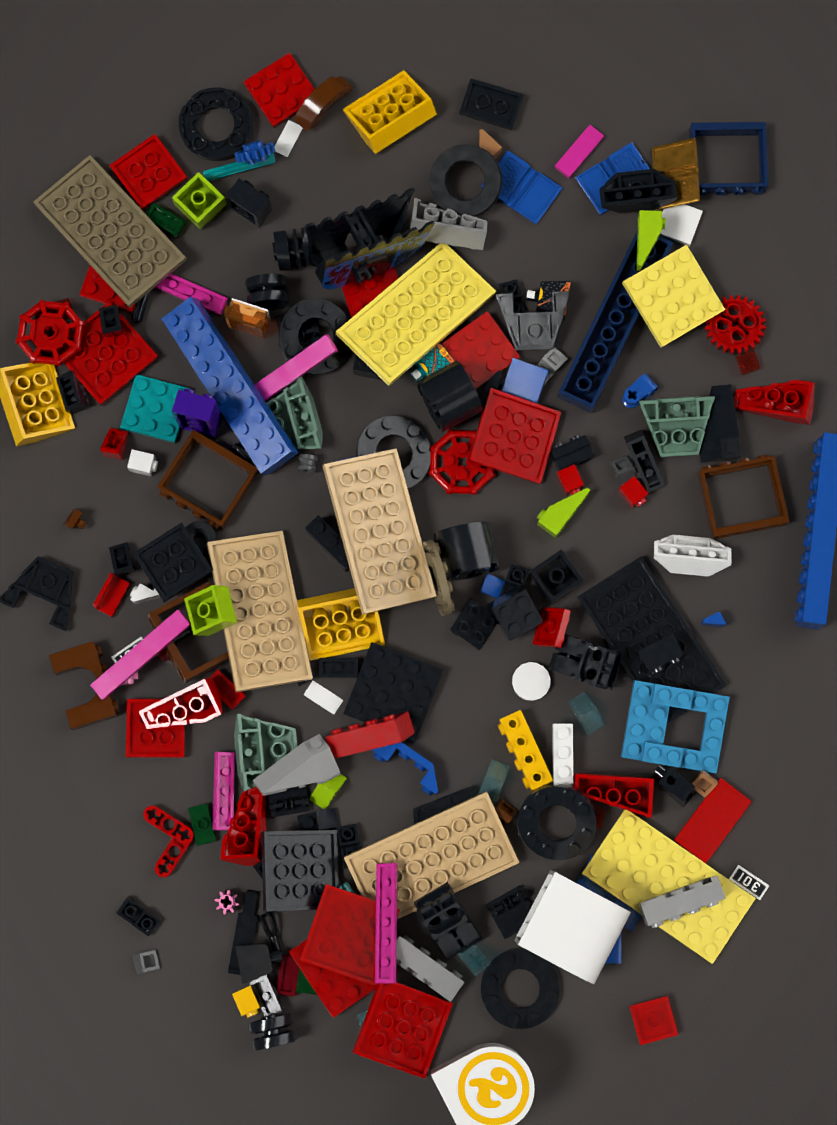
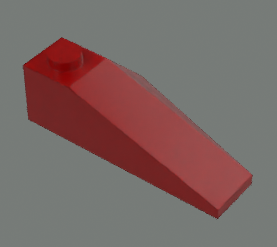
M790 380L786 383H772L768 386L737 389L734 396V407L740 411L792 423L810 425L814 409L815 383Z

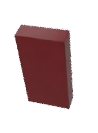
M281 954L282 962H280L277 993L279 995L296 997L299 967L291 955Z

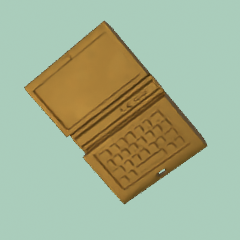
M696 138L652 147L653 169L675 181L677 200L659 209H655V211L700 201Z

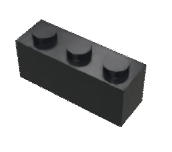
M318 515L305 527L306 533L345 572L348 571L350 568L342 538Z

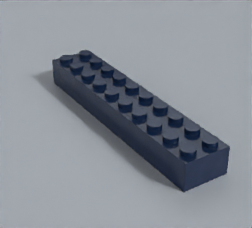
M637 232L558 392L557 398L591 414L640 314L622 284L623 281L640 272L637 271ZM659 236L641 271L668 256L673 242Z

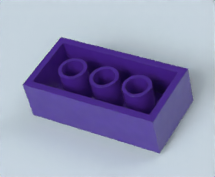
M186 388L184 391L178 389L172 413L180 429L191 432L195 430L202 435L217 438L223 417L214 397L208 394L197 395L195 391Z

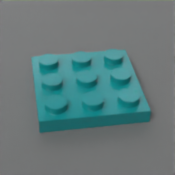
M136 375L120 429L175 444L180 427L172 413V408L178 389L184 391L186 387Z

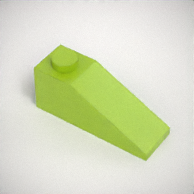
M639 210L637 271H641L662 229H665L666 218H662V211Z
M583 489L549 506L547 510L543 509L537 516V519H539L537 525L556 538L588 496L590 489Z

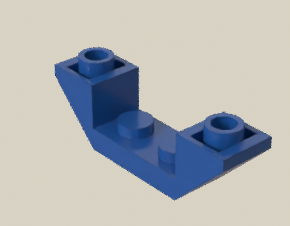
M402 742L372 749V752L375 753L373 757L380 762L384 760L389 762L395 751L398 750V755L406 761L409 758L413 760L416 768L422 772L426 769L428 772L420 782V785L423 786L421 790L430 796L432 793L437 795L438 788L433 763Z

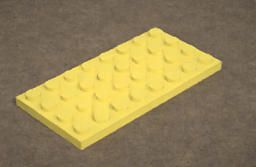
M440 243L336 331V335L390 386L495 295L496 290L447 244Z
M625 809L581 873L640 915L642 914L638 903L705 878L718 876L726 897L718 901V905L707 908V905L700 907L699 912L690 915L688 912L681 914L682 918L670 921L669 918L662 921L663 925L658 926L711 964L714 963L756 899Z

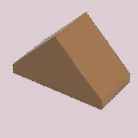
M483 129L479 130V147L488 151L496 159L502 154V146Z

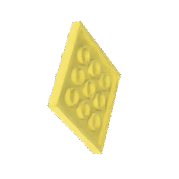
M687 245L622 282L660 348L725 310Z

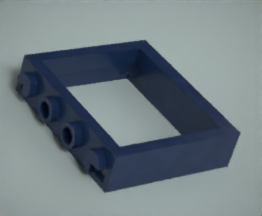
M766 122L691 123L689 139L696 138V136L758 135L760 183L699 184L700 196L707 193H715V195H725L726 193H733L734 195H742L744 193L760 195L766 192L768 188Z

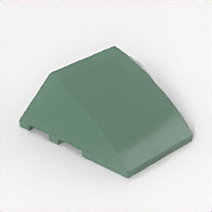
M300 377L290 387H286L277 397L269 400L267 405L296 449H322L323 431L314 398L305 381Z
M715 396L669 397L639 401L660 457L699 455Z
M236 714L234 742L237 774L243 791L256 787L253 779L297 747L296 728Z

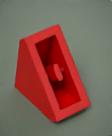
M110 428L100 448L103 456L123 460L129 431Z

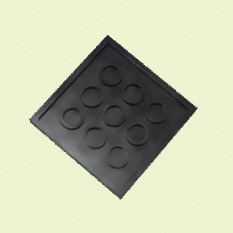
M371 642L343 714L366 722L375 718L377 720L382 719L390 714L396 715L408 711L415 733L407 739L416 742L444 670Z
M337 830L261 832L263 912L317 910L325 885L339 887Z

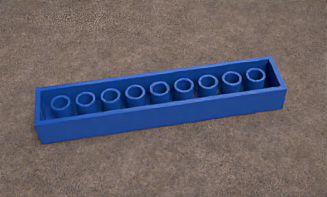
M190 296L164 316L162 321L209 394L216 400L220 411L259 472L270 475L297 455L298 451L200 300Z
M825 432L820 438H817V442H814L813 453H816V456L811 464V471L814 474L813 479H810L809 490H812L811 497H808L807 509L810 510L809 516L805 518V527L808 528L807 534L803 536L805 552L802 553L800 564L803 565V571L799 573L798 578L801 589L797 592L796 596L799 608L795 610L794 621H797L796 627L818 630L826 625L837 529V434Z

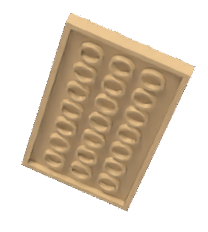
M397 448L324 464V474L362 615L436 597Z
M283 531L207 542L214 584L228 586L237 619L236 624L223 629L235 691L242 692L312 680L313 677Z
M487 791L344 856L361 896L376 901V864H397V908L401 910L398 919L417 911L414 901L446 882L451 885L454 893L519 863Z

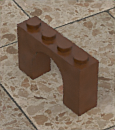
M94 641L49 655L54 674L57 676L77 669H87L93 672L96 679H98L108 670L106 664H102L100 656H103L101 646L97 645ZM96 693L94 698L88 703L65 711L70 728L77 730L118 717L117 711L120 710L117 700H113L112 694L105 700H102Z

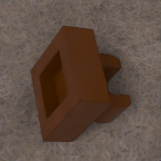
M73 509L63 525L69 529H72L74 525L83 529L87 523L80 519L82 512Z
M503 799L495 808L497 815L503 819L501 822L502 826L505 823H509L518 812Z

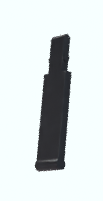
M246 890L242 914L238 913L228 973L240 975L235 946L253 945L258 919V916H254L258 892Z

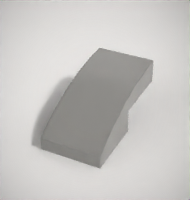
M555 347L536 365L549 370L545 384L568 359Z

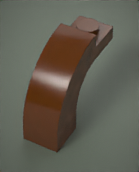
M333 76L329 77L309 95L293 120L306 132L318 125L328 108L338 99L349 94L353 87L341 76L336 78Z

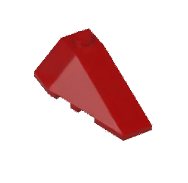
M209 677L140 710L139 714L146 729L204 723L223 714L221 695L213 677Z
M257 787L242 791L237 804V811L234 818L230 820L227 835H224L222 840L220 857L222 861L253 866L262 860L261 832L266 831L265 796L261 794Z

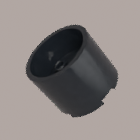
M457 360L416 381L419 394L423 396L431 418L442 432L483 411L482 404L470 378Z
M489 522L461 524L440 530L434 534L435 543L438 542L441 553L439 555L441 561H445L448 573H445L446 578L451 577L452 581L479 577V575L485 574L488 570L489 573H493L500 569Z

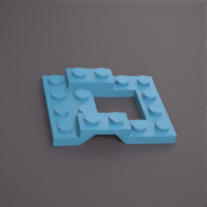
M634 680L620 757L698 771L704 770L705 772L717 774L730 697ZM670 706L706 712L699 750L663 744Z

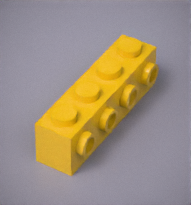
M519 710L499 719L498 729L502 736L506 735L508 742L505 744L509 753H514L516 757L514 764L517 770H522L524 775L522 781L525 788H530L532 792L539 787L552 783L551 774L522 711Z

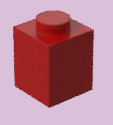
M575 464L557 472L556 476L565 496L573 495L583 489L584 483Z
M635 476L618 489V492L631 508L635 506L639 508L647 501L645 498H647L648 492Z

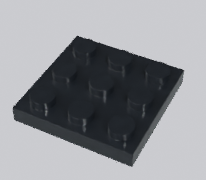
M182 522L133 553L164 603L213 572Z

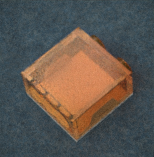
M232 298L230 305H226L224 310L225 320L229 328L264 339L271 320L267 309Z

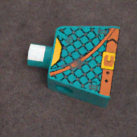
M438 343L415 363L418 368L412 371L410 375L417 381L455 360L442 344Z

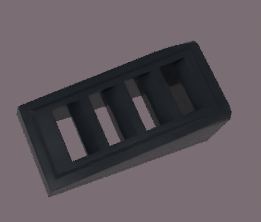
M72 370L56 378L66 412L76 414L88 407L86 398Z

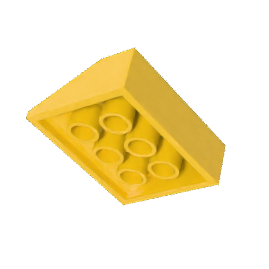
M405 70L343 109V112L362 139L375 154L437 115L432 99Z
M26 363L0 368V399L16 446L35 443L75 429L71 414L66 412L56 380L58 375L54 365Z
M355 588L297 600L310 661L369 649L371 642L381 646L385 645L378 611L362 615Z

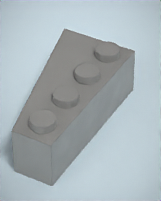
M414 198L410 229L417 227L419 230L430 221L435 223L425 241L483 250L487 233L486 220L467 214L460 216L454 212L455 210L449 208L446 211L438 209L436 204L429 203V205L420 203V199Z
M711 876L640 902L638 906L645 925H651L652 928L663 925L662 921L669 918L670 921L682 918L681 914L688 912L690 915L699 912L700 907L707 905V908L718 905V901L726 897L718 876Z
M399 936L397 939L396 963L451 1002L464 984V981L461 980L463 976L455 970L452 972L448 971L445 968L447 964L437 958L435 961L430 958L429 955L431 953L422 946L420 949L416 948L413 945L415 941L408 936Z

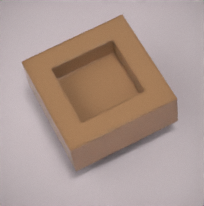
M704 770L691 782L695 786L696 791L704 798L718 785V781Z

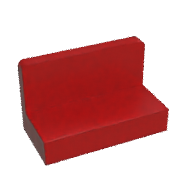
M111 572L93 607L113 618L131 584Z

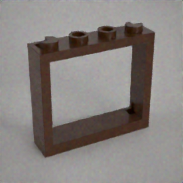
M193 430L158 484L157 489L160 491V496L167 500L170 498L175 500V504L183 510L186 508L193 511L191 514L200 520L202 517L205 518L213 528L218 529L220 527L224 529L259 474V470L257 467ZM196 443L249 474L221 520L168 489V486Z
M763 454L757 456L758 459L750 460V458H743L738 463L732 464L731 461L721 463L718 467L708 465L699 470L697 475L713 540L786 526L789 523L775 456ZM767 466L778 517L717 528L706 478Z
M210 582L148 613L147 619L153 630L162 623L159 618L160 615L185 603L184 598L210 587ZM173 641L164 648L184 684L229 661L228 652L190 671Z

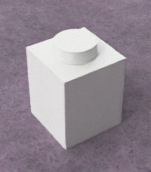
M132 449L127 466L128 470L152 476V473L156 472L158 466L155 455Z

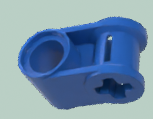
M645 373L625 390L622 403L627 408H634L640 404L639 401L650 397L658 389V386Z

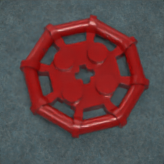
M41 299L39 303L23 315L20 314L18 335L15 342L28 356L32 364L40 363L57 365L59 367L76 352L81 351V340L85 323L73 311L70 303L51 302ZM47 309L59 310L58 314L47 313ZM39 311H42V314L37 320L30 319ZM67 314L73 322L67 324L62 317ZM29 324L31 325L30 335L25 336L26 327ZM49 328H52L53 332H55L51 337L45 334V331H49ZM75 329L74 342L69 340L70 330ZM33 341L37 349L33 352L27 342ZM67 344L70 348L59 356L57 351L63 349ZM42 351L53 352V357L40 355Z
M448 429V432L429 448L431 452L430 471L428 474L434 478L448 495L472 494L474 496L477 494L476 492L496 475L494 469L488 467L483 469L481 465L468 461L477 432L476 429L474 431ZM456 438H470L469 443H457ZM451 440L453 445L445 452L442 451L441 448ZM438 456L443 457V467L437 468ZM459 458L466 459L465 463L467 465L465 467L463 465H457L459 463ZM445 472L452 479L451 482L448 483L440 474ZM481 473L484 475L475 484L472 482V479L477 474ZM464 481L468 482V486H455V483Z

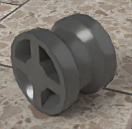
M300 454V465H298L297 470L304 473H316L315 463L318 461V457L310 454Z

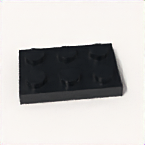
M471 78L459 115L512 131L524 94Z

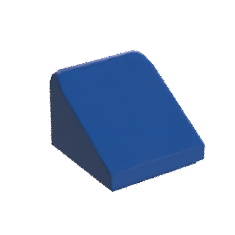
M487 573L480 593L497 599L501 594L505 581Z
M717 612L703 619L701 625L724 627L726 622L721 613Z

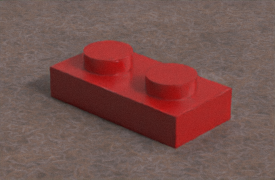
M219 670L211 676L220 692L221 700L234 710L246 696L242 692H236L234 684Z

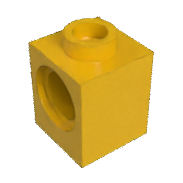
M251 986L232 994L241 1016L246 1014L247 1017L258 1013L257 1009L260 1008V1005Z

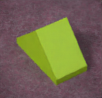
M340 774L325 783L318 784L309 800L323 810L327 809L347 778Z

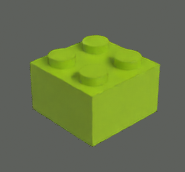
M199 172L172 197L174 205L200 230L227 205L225 197Z
M212 585L184 598L193 635L210 636L237 623L228 586Z

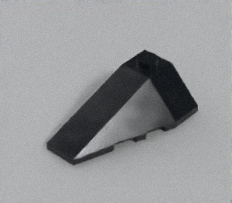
M731 384L712 386L710 396H715L700 448V462L739 460L742 455Z

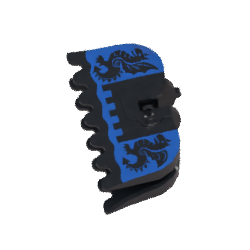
M414 188L406 190L400 197L397 194H393L385 202L376 200L368 208L361 205L351 214L344 211L334 220L331 217H327L319 225L315 226L314 223L305 225L301 249L310 265L317 267L315 273L324 289H336L354 281L361 284L365 277L369 281L372 277L368 271L370 267L373 274H383L385 271L405 261L423 246L435 224L434 221L426 223L419 230L417 227H413L405 235L402 236L400 234L406 226V212L411 197L415 192ZM349 233H351L352 238L359 247L354 253H351L345 245Z

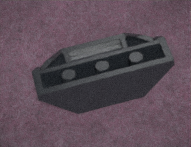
M655 169L615 173L599 189L601 208L617 213L655 210L677 200L675 181Z

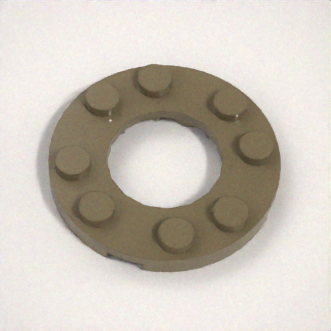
M433 540L424 541L423 548L424 551H427L425 556L436 593L434 599L437 605L440 604L438 609L443 617L451 615L455 607L450 597V592H453L450 580L447 581L445 573H448L446 562L441 561L438 542L435 543Z

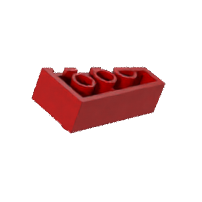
M406 711L396 715L390 714L378 720L376 718L371 719L361 725L355 723L343 730L342 727L335 728L325 738L334 759L403 742L413 735L415 731L409 712Z
M574 773V788L582 792L587 798L652 818L654 779L652 777Z

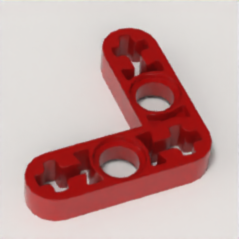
M148 806L143 812L144 819L172 837L155 865V873L158 876L168 877L172 874L192 843L194 832L190 827L160 808ZM155 809V814L159 817H162V814L165 815L161 819L159 826L156 824L158 822L157 819H149V810L153 811ZM168 819L174 822V828L170 831L165 830L163 827L164 822ZM178 824L181 825L179 830L183 832L189 831V839L182 841V835L177 832L176 836L173 835L178 828ZM173 846L178 847L180 850V854L176 858L171 857L169 854V850ZM165 856L175 861L173 865L169 862L167 865L169 871L167 873H160L161 869L159 866L165 865L167 860H164Z

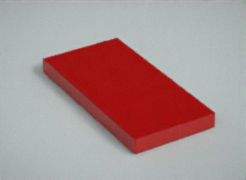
M719 778L718 785L704 798L674 841L706 864L752 801L722 778Z

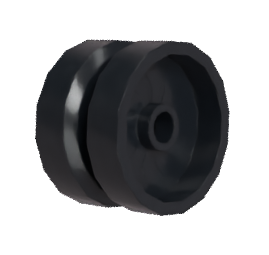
M260 274L245 280L246 292L249 293L247 303L267 309L268 311L281 309L289 304L288 294L284 292L287 288L284 275Z
M291 1013L279 1016L275 1014L248 1023L251 1034L263 1033V1036L252 1040L254 1051L297 1041L294 1030H281V1028L288 1027L293 1023Z

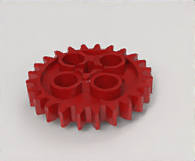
M730 295L729 300L722 297V305L725 310L704 322V324L709 325L704 329V331L709 332L707 339L713 338L710 344L717 343L716 350L722 347L723 354L730 350V355H733L734 351H737L738 355H740L741 350H744L747 354L749 351L748 347L754 350V343L760 344L761 340L759 338L764 337V333L761 331L766 330V326L762 324L766 322V319L761 318L764 315L763 311L758 312L760 306H753L754 300L748 303L747 296L740 300V295L736 299H733V296ZM734 309L738 314L730 315L728 311ZM750 320L753 322V325L746 326L744 321ZM724 324L727 328L720 330L717 325ZM740 335L742 339L740 341H736L733 339L732 336Z

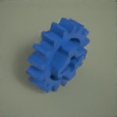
M261 140L242 145L243 150L235 152L234 155L236 162L243 163L247 161L248 165L267 160L266 155L274 153L275 148L273 142L262 143Z

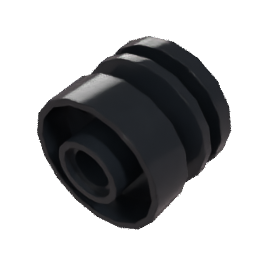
M304 227L300 228L302 235L300 237H297L296 229H293L292 238H288L286 230L273 232L275 241L272 243L275 261H278L279 271L292 269L293 260H296L299 268H302L301 259H305L306 267L311 266L301 249Z

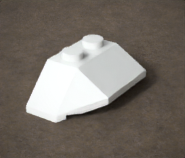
M670 535L660 541H654V559L670 573L711 576L731 566L732 563L731 548L725 547L712 538Z

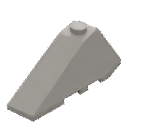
M318 734L301 743L253 779V783L261 794L265 796L284 792L292 787L299 786V788H303L311 783L317 782V785L325 783L339 776L340 770L330 747L321 735Z

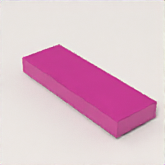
M589 125L557 162L555 169L569 179L601 142L604 135Z

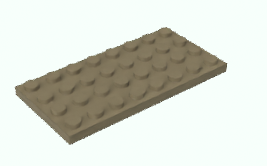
M91 155L33 201L41 213L129 308L187 260L180 250Z

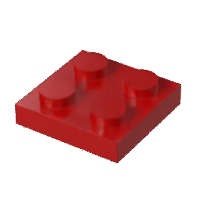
M542 607L540 616L543 622L537 625L532 644L540 647L561 648L571 611L564 608Z
M668 996L629 1006L639 1045L678 1035Z

